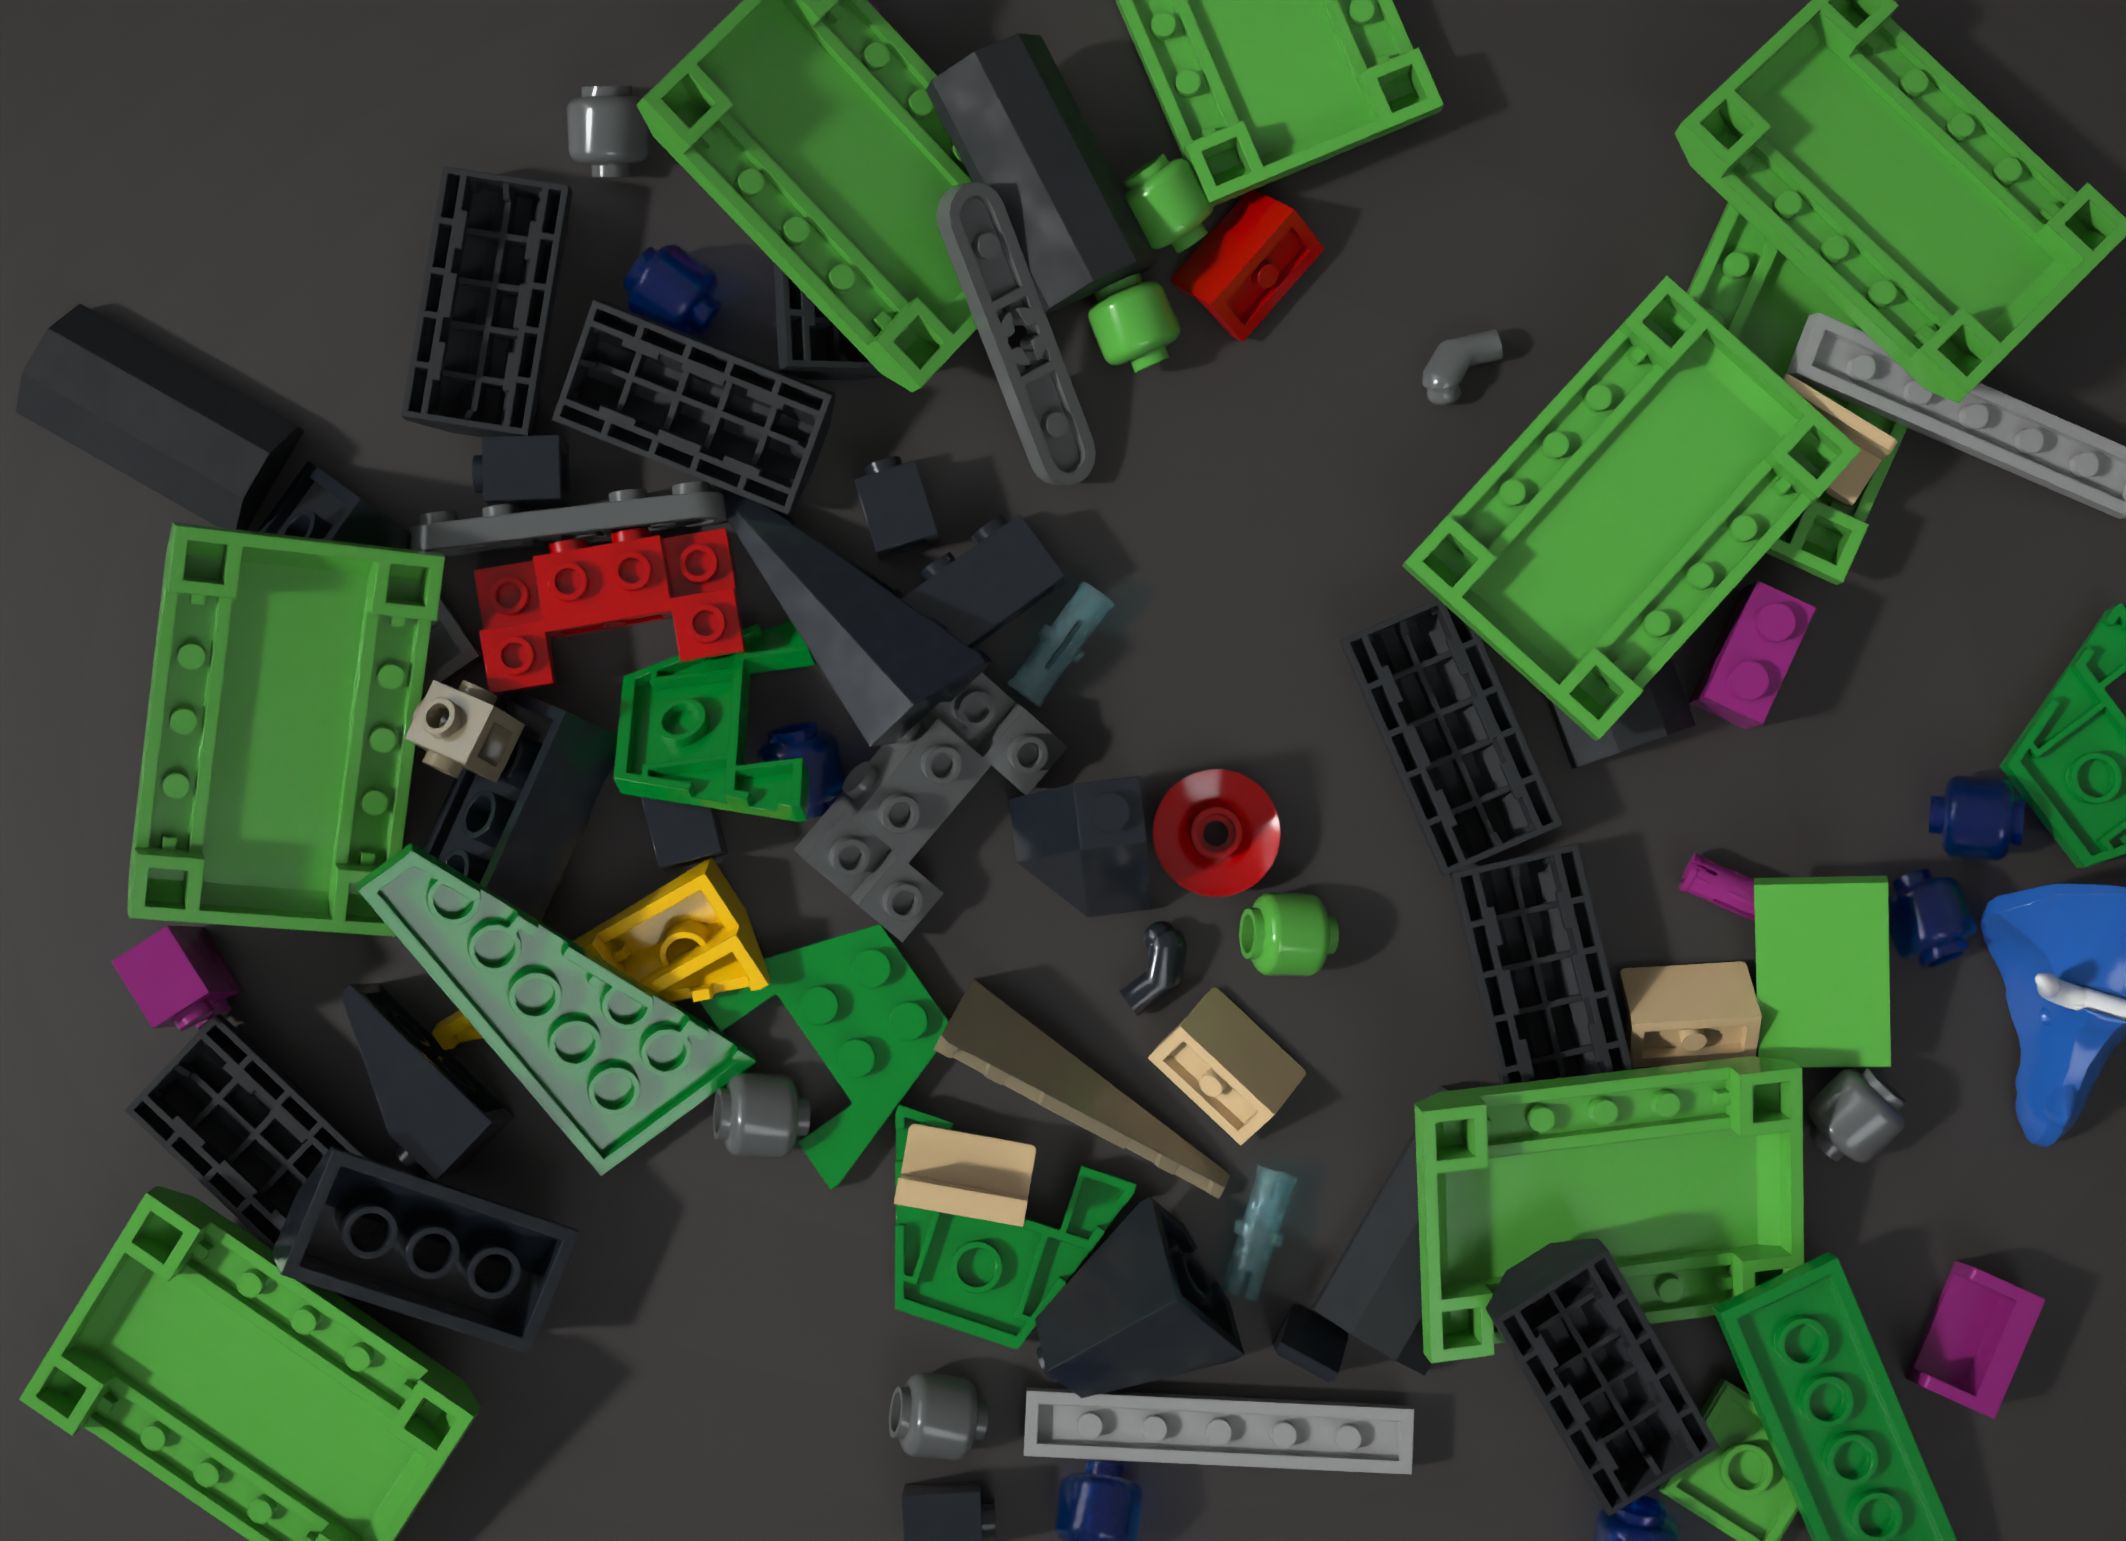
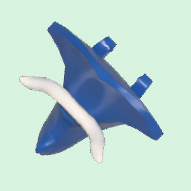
M2096 884L2045 885L1996 896L1988 902L1982 914L1980 925L1983 938L2001 972L2006 987V1001L2019 1037L2021 1056L2020 1066L2015 1078L2017 1091L2015 1102L2016 1114L2025 1137L2033 1145L2049 1147L2060 1140L2073 1127L2082 1114L2092 1089L2110 1055L2126 1037V887Z

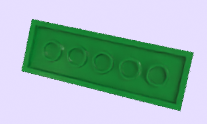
M1830 1252L1825 1253L1712 1307L1812 1541H1957L1842 1266L1836 1256Z

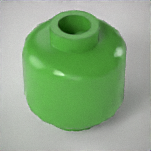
M1162 154L1139 168L1123 181L1127 189L1124 196L1153 250L1162 249L1171 244L1175 252L1180 253L1208 233L1202 222L1211 215L1214 206L1209 205L1194 170L1186 160L1174 159L1168 161L1166 156Z
M1137 273L1094 293L1097 303L1089 309L1087 319L1107 363L1118 366L1130 362L1134 372L1137 373L1170 358L1165 346L1178 338L1181 328L1161 283L1154 280L1143 281L1141 274Z
M1268 892L1258 897L1252 908L1244 910L1239 928L1240 948L1244 958L1251 959L1254 967L1264 975L1311 976L1321 970L1328 954L1335 953L1339 941L1338 923L1334 916H1328L1322 900L1313 894Z

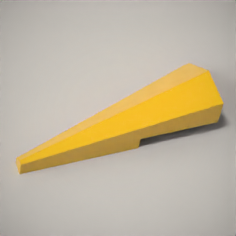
M712 857L573 940L574 943L671 1002L693 998V1002L711 999L716 993L750 987L751 991L760 990L770 983V976L747 911ZM460 1010L438 1022L432 1031L433 1036L443 1050L453 1049L461 1042L483 1038Z

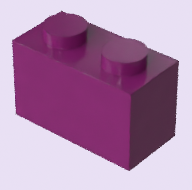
M1760 581L1740 589L1688 703L1745 730L1762 725L1816 607Z
M166 926L111 961L152 1028L177 1026L181 1032L195 1025L200 1030L214 1015H227L232 1010L227 1001L244 991L205 928L200 926Z

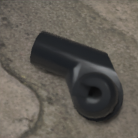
M1157 921L1146 928L1142 941L1148 948L1147 971L1119 991L1137 1016L1178 987L1183 980L1187 943L1183 933L1175 930L1173 925L1167 921Z

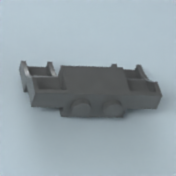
M981 673L952 701L938 703L896 744L882 745L869 762L865 761L857 765L846 777L841 795L795 847L794 851L845 893L861 909L903 942L944 894L909 864L917 852L991 766L1019 791L1028 795L1068 747L1025 708L1013 701L987 676Z

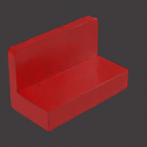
M1254 189L1241 197L1176 271L1170 281L1178 291L1202 303L1228 335L1243 343L1325 248L1295 209Z

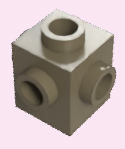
M433 680L425 698L417 705L414 711L412 724L405 739L427 751L422 761L423 763L458 779L464 768L497 783L525 724L494 706L498 697L475 684L462 680L458 690Z

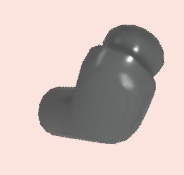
M1496 329L1447 339L1438 345L1422 374V385L1427 388V398L1431 403L1438 406L1453 404L1461 395L1459 383L1463 380L1470 366L1502 359V345Z

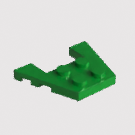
M2122 603L2113 605L2104 612L1999 766L2076 868L2088 867L2126 854V717L2105 691L2107 685L2126 672V608Z
M791 620L761 631L758 624L743 629L746 653H732L697 659L689 663H682L679 655L623 676L613 777L621 794L795 822L807 821L809 771L803 758L744 765L750 675L760 672L815 666V658Z
M881 924L765 958L764 962L770 976L768 986L755 991H751L750 987L716 993L711 999L699 1001L720 1032H723L767 1000L777 995L852 1102L849 1107L798 1142L830 1190L840 1184L937 1051L933 1049L949 1022Z
M902 1104L898 1105L895 1113L896 1187L898 1177L901 1174L909 1127L916 1123L952 1130L953 1121ZM1081 1164L1061 1227L1059 1228L1025 1217L1024 1225L1020 1227L896 1204L895 1309L1018 1350L1036 1326L1035 1318L1067 1284L1075 1270L1103 1236L1107 1227L1134 1194L1136 1182Z

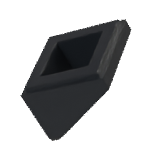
M1294 1304L1290 1307L1272 1344L1277 1355L1330 1383V1381L1334 1382L1339 1374L1348 1342V1332L1302 1305Z

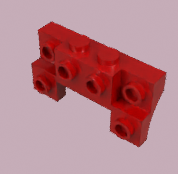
M648 528L628 529L611 534L612 543L587 547L586 539L563 540L549 544V554L533 556L532 561L474 570L483 630H479L489 692L494 695H501L503 692L544 685L547 687L557 685L550 636L556 639L673 619L679 657L682 663L732 653H746L738 600L736 568L728 530L722 528L662 538L660 535L650 537Z

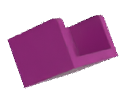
M1955 1261L1905 1378L1995 1419L2046 1299L1975 1267Z

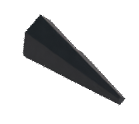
M724 489L721 491L724 494L726 517L870 747L896 744L938 703L952 701L992 663L991 659L983 651L970 648L946 631L947 626L935 618L924 616L898 598V592L825 542L816 541L794 526L795 521L784 513L773 511L763 504Z

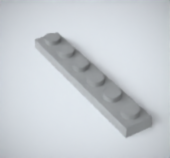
M1822 313L1808 316L1786 374L2115 518H2126V446L1982 383H1979L1959 403L1925 390L1865 332Z
M1027 1387L1024 1456L1412 1475L1414 1408L1412 1405L1110 1391L1081 1398L1070 1389Z

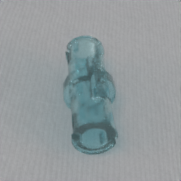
M1084 581L1079 584L1078 590L1051 627L1046 624L1043 625L1037 634L1041 639L1014 678L1010 679L1007 683L1012 689L1038 707H1041L1044 703L1043 700L1070 663H1079L1085 655L1081 648L1106 613L1115 605L1104 594Z
M1258 1165L1257 1177L1243 1220L1236 1219L1233 1231L1238 1234L1224 1280L1220 1284V1289L1237 1296L1243 1294L1244 1298L1259 1301L1261 1295L1259 1293L1274 1246L1281 1247L1284 1234L1279 1232L1293 1186L1297 1182V1177L1281 1171L1276 1172L1272 1168Z

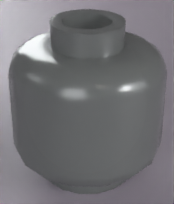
M632 86L581 87L582 97L572 99L566 109L570 157L579 164L591 165L592 177L630 176V163H639L646 160L651 151L650 130L637 107L638 102L642 98L632 95Z
M1868 1067L1863 1073L1857 1069L1845 1068L1809 1103L1808 1114L1816 1126L1809 1136L1826 1155L1836 1162L1846 1155L1856 1162L1868 1163L1904 1128L1905 1117L1901 1108L1906 1104V1101L1883 1076L1871 1067Z
M739 1073L730 1079L727 1088L717 1089L713 1110L714 1137L716 1140H724L727 1150L733 1156L782 1158L792 1151L797 1136H807L810 1125L809 1099L798 1097L797 1087L789 1076L784 1074Z
M921 1372L913 1374L904 1387L897 1386L894 1390L890 1405L889 1430L892 1438L899 1439L900 1445L907 1455L932 1459L961 1460L970 1451L974 1440H983L988 1425V1405L986 1401H978L976 1388L969 1378Z

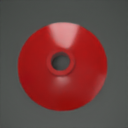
M1209 769L1186 776L1165 794L1154 817L1152 837L1155 853L1161 866L1177 884L1195 894L1209 897H1224L1245 891L1265 876L1277 856L1281 829L1278 813L1272 800L1256 782L1238 772L1224 769ZM1210 822H1219L1227 830V839L1220 846L1209 845L1203 837V830Z

